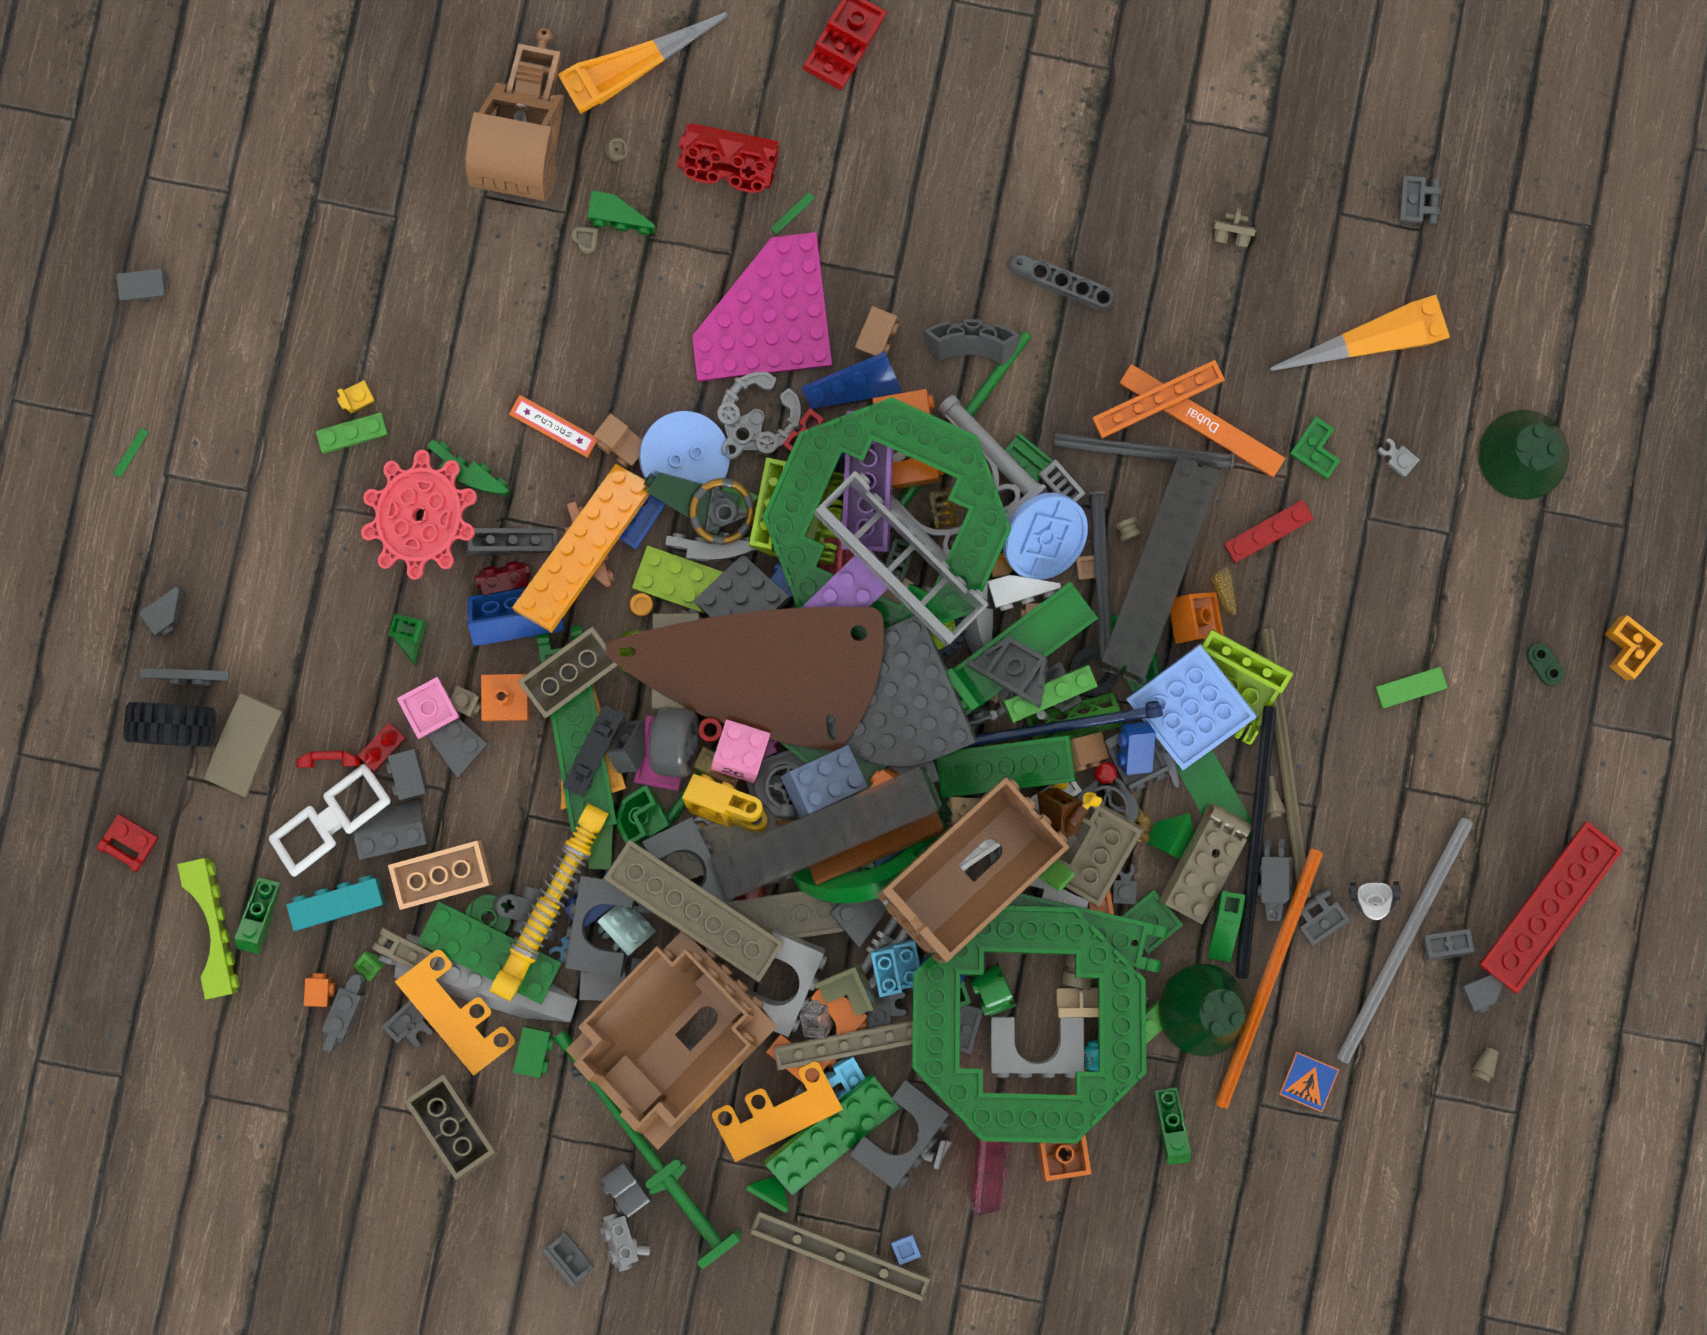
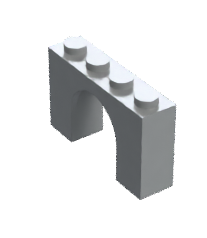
M774 928L772 935L784 943L775 958L790 964L795 969L799 977V989L791 998L782 1001L771 1000L750 990L747 993L751 997L755 995L763 1002L764 1010L777 1026L774 1032L789 1038L791 1031L796 1033L801 1021L797 1018L800 1010L804 1012L810 1000L806 998L808 990L813 991L815 988L814 984L818 981V978L815 977L817 969L822 970L827 957L823 955L826 949Z
M990 1016V1072L995 1073V1077L1005 1078L1009 1077V1073H1018V1077L1029 1078L1032 1077V1073H1041V1077L1053 1078L1055 1073H1064V1077L1075 1078L1076 1071L1084 1072V1017L1059 1018V1042L1056 1051L1044 1061L1032 1062L1021 1057L1016 1050L1015 1017Z

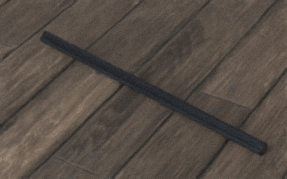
M1267 705L1263 707L1251 820L1252 828L1250 831L1244 887L1245 900L1241 918L1235 973L1236 977L1243 979L1249 976L1276 718V707Z

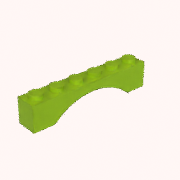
M210 858L177 864L182 887L199 903L209 925L210 953L206 967L201 975L205 1000L237 993V988H239L240 984L237 974H234L232 966L235 965V958L233 952L229 951L230 934L228 929L224 927L223 920L226 919L224 908L220 907L219 898L221 897V890L219 885L215 883L216 866L214 862H211Z

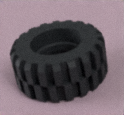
M129 702L125 707L123 738L126 742L211 747L214 743L216 712L214 708L203 706Z

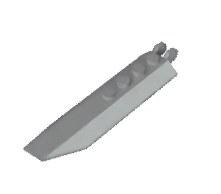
M412 934L407 935L406 939L434 952L433 950L417 943L420 937ZM387 942L386 947L391 949L393 943ZM380 955V961L396 965L394 978L399 979L411 969L385 955ZM439 957L433 970L440 971L444 968L445 961L442 957ZM451 959L449 960L452 963V967L436 979L448 995L467 1001H472L474 998L479 997L489 1008L524 1019L571 1022L578 1001L552 983L542 1004L517 992L513 1000L509 1002L489 992L494 982L493 980Z

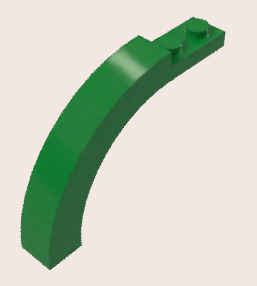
M941 821L944 830H946L945 823ZM941 834L908 847L900 855L881 866L861 872L845 873L818 885L814 882L808 862L792 876L800 891L819 900L834 903H858L878 898L876 894Z

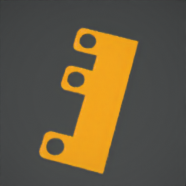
M436 950L397 979L395 983L474 1076L515 1044V1038L505 1027H499L486 1038L480 1034L475 1027L490 1016V1008L479 997L474 998L461 1009L455 1004L436 981L437 978L452 967V963L443 951ZM437 956L442 957L445 961V966L440 971H435L430 967L431 959ZM474 1004L482 1005L484 1007L483 1016L473 1018L469 1013L470 1007ZM499 1033H504L508 1036V1044L504 1047H497L494 1044V1037Z
M812 1062L799 1069V1075L807 1091L775 1107L772 1105L766 1091L762 1088L747 1094L745 1102L753 1118L741 1124L730 1105H725L712 1113V1118L735 1162L843 1110L818 1062ZM815 1068L818 1070L820 1077L817 1082L812 1083L806 1079L805 1072L807 1069ZM754 1095L764 1097L766 1103L762 1109H756L752 1106L751 1100ZM722 1111H727L731 1114L732 1122L730 1125L724 1126L720 1124L718 1115Z

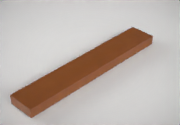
M935 809L865 838L859 844H851L808 862V866L815 884L818 885L937 836L945 830Z

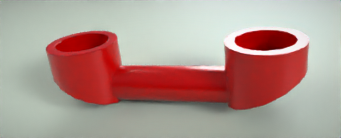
M343 750L312 751L296 760V768L315 767V760H342L343 767L360 766L359 757Z

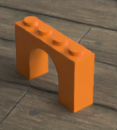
M926 389L873 398V404L893 397L931 415L932 409L935 408L934 397L929 395ZM914 458L893 462L892 490L942 482L941 475L945 473Z
M819 988L811 996V999L833 1018L836 1025V1034L861 1030L868 1023L865 1020L868 1014L862 1013L856 1016L846 996L825 1003ZM780 1034L766 1052L776 1060L774 1046L794 1042ZM838 1059L819 1062L822 1070H824L826 1066L831 1068V1065ZM806 1065L787 1069L803 1083L799 1075V1069ZM809 1068L805 1072V1077L809 1082L814 1083L819 1080L820 1075L817 1069Z

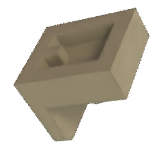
M457 685L451 701L457 711L473 718L475 714L478 715L481 711V696Z

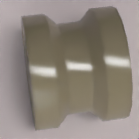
M1136 517L1115 524L1116 529L1120 531L1121 542L1142 534L1141 529L1136 525Z

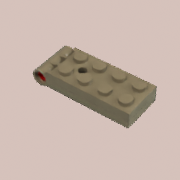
M1215 803L1209 804L1158 901L1203 924L1247 841L1245 838L1251 831V824Z

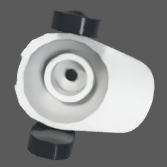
M1393 881L1392 890L1390 886L1384 883H1366L1359 887L1358 892L1356 882H1350L1349 895L1351 901H1354L1356 907L1363 915L1373 920L1385 917L1393 909L1396 901L1400 900L1401 888L1399 881Z

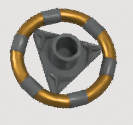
M727 478L713 479L700 486L694 493L689 507L690 521L696 533L704 540L719 545L736 542L745 536L751 528L755 516V504L749 491L739 482ZM716 487L736 490L744 500L747 514L718 491ZM711 490L704 529L698 516V505L705 494ZM746 517L744 523L731 535L721 536L709 533L711 530Z

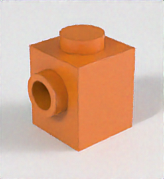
M312 973V977L305 978L304 1006H331L332 997H335L336 983H333V978L326 977V973Z

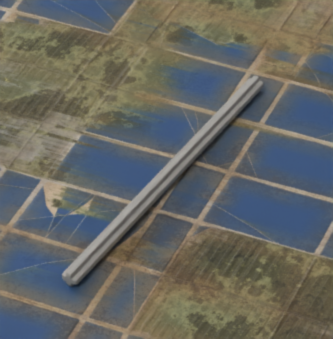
M1460 819L1337 1055L1338 1060L1347 1064L1350 1062L1473 825V822L1469 819Z

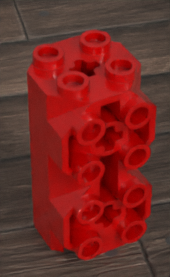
M694 123L686 124L684 135H681L679 148L682 149V154L678 157L677 168L682 169L688 178L707 184L716 183L719 179L727 180L737 190L750 193L761 192L764 188H771L774 179L773 173L778 160L779 141Z

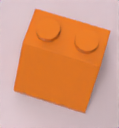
M1216 592L1188 594L1168 599L1175 644L1202 641L1211 629L1224 635Z

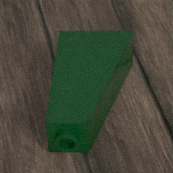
M655 471L654 474L650 473L646 478L644 491L690 518L689 507L691 499L703 483ZM716 487L718 491L736 504L740 497L738 494ZM711 490L705 494L698 505V516L704 528ZM721 527L711 530V532L716 535Z

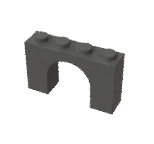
M691 817L640 843L644 850L659 860L675 852H686L698 859L703 868L704 877L700 887L725 904L733 900L731 895L734 892L730 884L724 882L721 876L723 870L718 862H714L711 856L713 850L708 841L704 842L701 836L703 831L697 820L694 821Z
M583 875L575 883L574 893L578 895L576 903L573 902L571 906L570 916H573L574 919L573 925L568 926L566 939H569L570 943L569 948L564 949L562 962L566 963L565 968L621 977L623 975L626 953L601 949L593 945L586 936L584 924L588 913L597 905L611 904L633 908L635 901L604 881L603 878Z
M909 1080L903 1082L891 1099L916 1119L919 1127V1136L915 1146L905 1154L895 1155L884 1150L868 1136H863L850 1154L893 1189H897L899 1186L901 1188L904 1187L910 1179V1176L907 1174L912 1168H918L924 1159L921 1155L926 1149L929 1151L938 1140L935 1136L940 1130L944 1132L951 1123L949 1117L952 1114Z

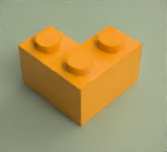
M1628 615L1618 617L1605 633L1609 639L1622 648L1609 667L1626 681L1636 679L1663 645L1661 641Z

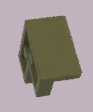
M860 963L814 984L815 989H820L825 1003L847 995L856 1016L878 1007V1003Z

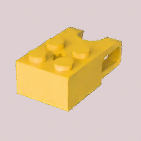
M693 774L682 797L690 814L730 829L732 825L753 833H761L766 829L768 817L765 811H763V805L758 798L735 790V787L729 783L722 782L720 784L714 782V779L708 775L701 774V776ZM760 817L762 818V822L758 825L751 823L757 821Z

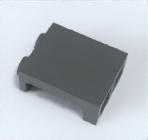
M1119 733L1104 740L1107 752L1128 790L1133 788L1134 792L1146 787V781L1154 779L1156 782L1167 776L1165 772L1169 771L1170 768L1166 765L1156 744L1154 746L1152 772L1126 775L1117 764V753L1120 752Z

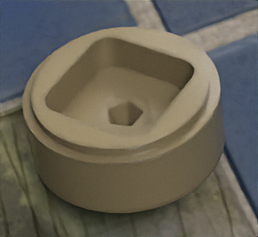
M613 138L607 141L605 144L606 156L615 162L624 159L628 154L626 142L621 138Z

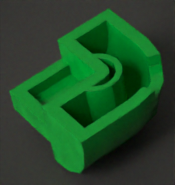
M648 785L643 786L621 801L622 805L618 810L616 822L625 844L631 840L641 847L640 843L672 827L664 811L666 810L664 805Z

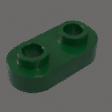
M1538 643L1528 648L1526 658L1541 682L1549 686L1559 684L1563 680L1564 671L1549 647ZM1538 651L1543 652L1542 659L1537 657ZM1550 670H1554L1556 672V676L1554 678L1550 676Z

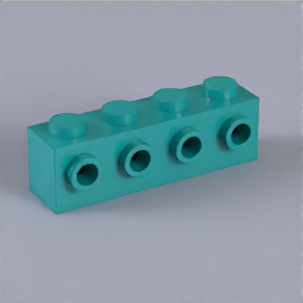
M372 875L359 878V883L351 885L349 881L336 885L337 890L329 892L328 888L315 891V896L306 898V895L292 898L293 903L286 904L293 931L386 905L387 902L380 878L373 879Z

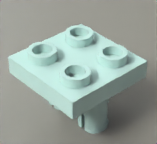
M616 905L597 921L601 925L598 928V933L601 934L605 930L606 932L602 937L608 939L611 936L616 942L613 945L614 951L621 948L619 952H625L629 956L656 931L638 911L633 910L634 907Z

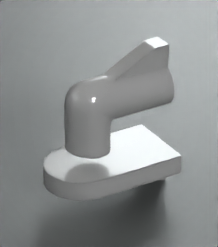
M945 1139L941 1140L934 1169H940L944 1155L952 1142ZM926 1149L921 1156L924 1158L923 1160L933 1162L936 1153Z

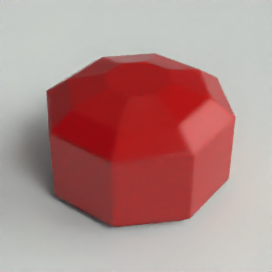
M1110 762L1100 763L1095 769V778L1102 785H1111L1117 779V769Z

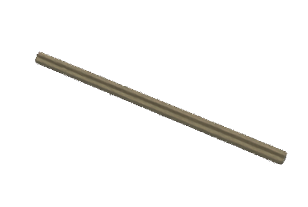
M1273 628L1262 629L1260 632L1264 657L1278 664ZM1279 693L1272 706L1276 707L1274 732L1297 886L1306 857L1283 694Z

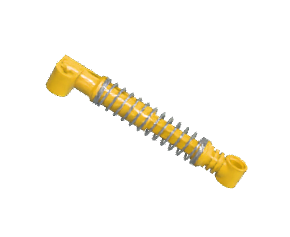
M589 803L587 804L578 821L580 826H576L577 832H573L574 838L570 837V839L566 840L561 848L566 853L565 857L557 856L562 863L553 864L557 872H549L553 880H544L549 888H540L541 892L545 895L544 897L536 896L538 901L536 904H532L534 909L528 913V920L523 921L525 927L524 929H519L521 935L520 937H515L517 942L512 943L510 948L511 954L503 969L497 974L489 992L509 1002L513 1000L530 964L535 963L537 960L539 947H544L541 943L543 939H548L545 935L548 930L552 931L550 927L552 923H556L554 919L557 914L560 915V912H558L560 907L565 906L560 902V899L562 897L569 898L564 892L566 889L573 890L568 884L570 881L577 882L572 877L574 872L582 874L577 867L578 865L586 866L581 860H589L592 854L591 846L589 845L594 843L592 839L597 838L595 833L599 834L609 813Z

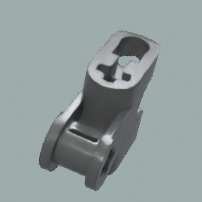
M524 885L521 896L510 893L498 894L493 900V908L501 916L514 919L513 931L520 933L519 929H524L525 927L523 921L528 920V913L534 909L532 904H536L538 901L536 896L544 897L545 894L541 892L540 888ZM562 897L560 902L564 904L565 898ZM509 902L511 906L506 907L504 911V908L501 907V904ZM550 927L552 931L548 930L545 936L553 940L557 931Z

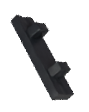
M603 705L562 787L584 797L625 716L624 714Z

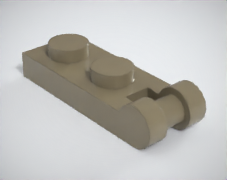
M384 927L379 932L380 937L378 941L374 942L372 946L373 950L411 969L433 953ZM389 939L394 941L391 949L386 947ZM439 956L431 959L430 967L434 969Z

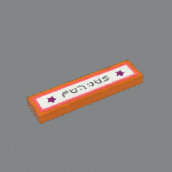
M519 395L509 413L511 417L589 459L596 446L597 439L594 435Z

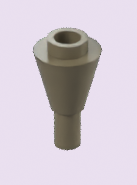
M1269 776L1265 816H1268L1269 819L1282 818V814L1286 813V810L1276 790L1274 776Z

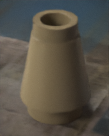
M1486 1047L1473 1066L1471 1076L1478 1081L1489 1084L1490 1080L1494 1079L1499 1052Z

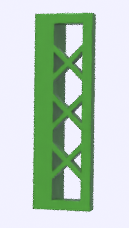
M1113 692L1083 700L1082 703L1064 713L1057 708L1046 710L1048 719L1045 722L1063 721L1055 719L1058 715L1062 714L1068 716L1064 720L1119 712L1120 708ZM1111 701V707H1099L1101 703ZM1080 709H1089V712L1086 714L1077 713ZM1035 714L1026 717L1028 726H1032L1033 722L1040 721ZM1122 722L1031 737L1032 740L1071 735L1072 740L1121 727Z

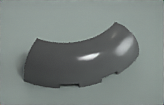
M964 319V323L950 324V321L924 330V338L928 350L938 362L958 355H978L990 358L1004 365L1014 355L1020 341V335L997 323L995 326L982 324V320Z

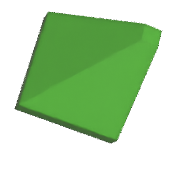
M365 951L353 967L370 982L387 963L380 961V956Z

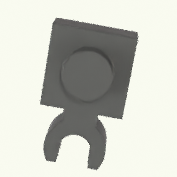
M1130 865V870L1126 874L1121 869L1118 874L1120 880L1113 882L1112 903L1136 904L1137 881H1130L1131 876L1135 872L1134 865Z

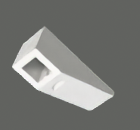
M1007 575L988 581V590L994 610L1000 608L1001 612L1014 608V603L1022 602V605H1025L1026 603L1035 602V597L1043 595L1044 598H1049L1061 588L1060 583Z

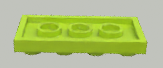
M647 545L632 589L705 614L695 604L694 600L723 572Z

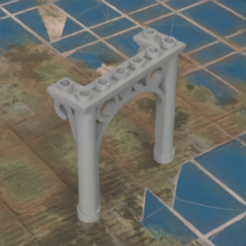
M951 395L941 403L938 412L951 424L978 436L985 458L992 468L993 479L998 493L1004 491L1015 493L1014 501L1004 507L1008 520L1024 502L1037 495L1048 493L1046 486L1037 483L960 405L961 402L957 397ZM999 471L1012 484L1000 485ZM892 495L891 509L901 518L899 522L905 527L909 526L917 534L916 538L922 544L924 542L928 544L934 551L932 554L938 560L946 561L950 552V540L953 536H957L961 526L947 530L928 528L919 523ZM930 536L945 537L943 542L944 549L942 550Z

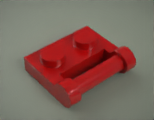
M118 814L104 838L99 842L97 850L112 855L130 866V869L137 873L159 837L125 816ZM113 839L139 853L137 858L135 859L111 845Z

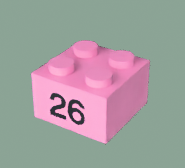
M726 719L710 770L755 783L770 733Z

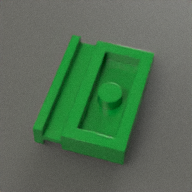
M1020 433L1005 449L1036 482L1041 478L1038 474L1053 462L1050 457Z

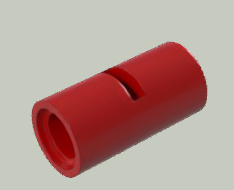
M712 718L703 720L699 726L701 738L709 743H716L720 740L723 726ZM709 725H716L717 733L713 737L706 735V728Z

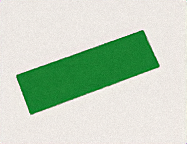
M1213 750L1206 753L1184 770L1176 763L1177 771L1202 816H1204L1208 805L1215 803L1251 824L1248 812ZM1250 833L1245 838L1247 841L1250 840Z

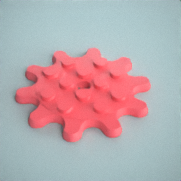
M419 450L414 456L413 466L408 470H402L395 461L387 462L384 466V474L387 477L386 487L380 491L369 489L365 492L364 502L375 509L376 516L371 523L363 526L361 535L368 541L374 539L382 541L383 550L378 557V565L381 568L388 569L396 561L403 559L407 564L408 577L417 580L424 575L425 565L430 559L435 560L443 569L451 568L455 563L451 552L453 542L456 539L468 541L475 536L473 526L464 522L463 513L468 506L477 501V494L470 488L464 490L456 488L455 480L460 473V466L456 461L449 460L441 469L434 470L431 466L430 454L426 450ZM420 509L424 510L422 521L416 519V514Z

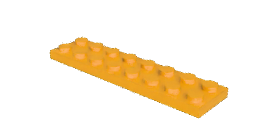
M615 464L512 607L513 610L552 633L650 494L644 491L646 487L644 485L645 480Z

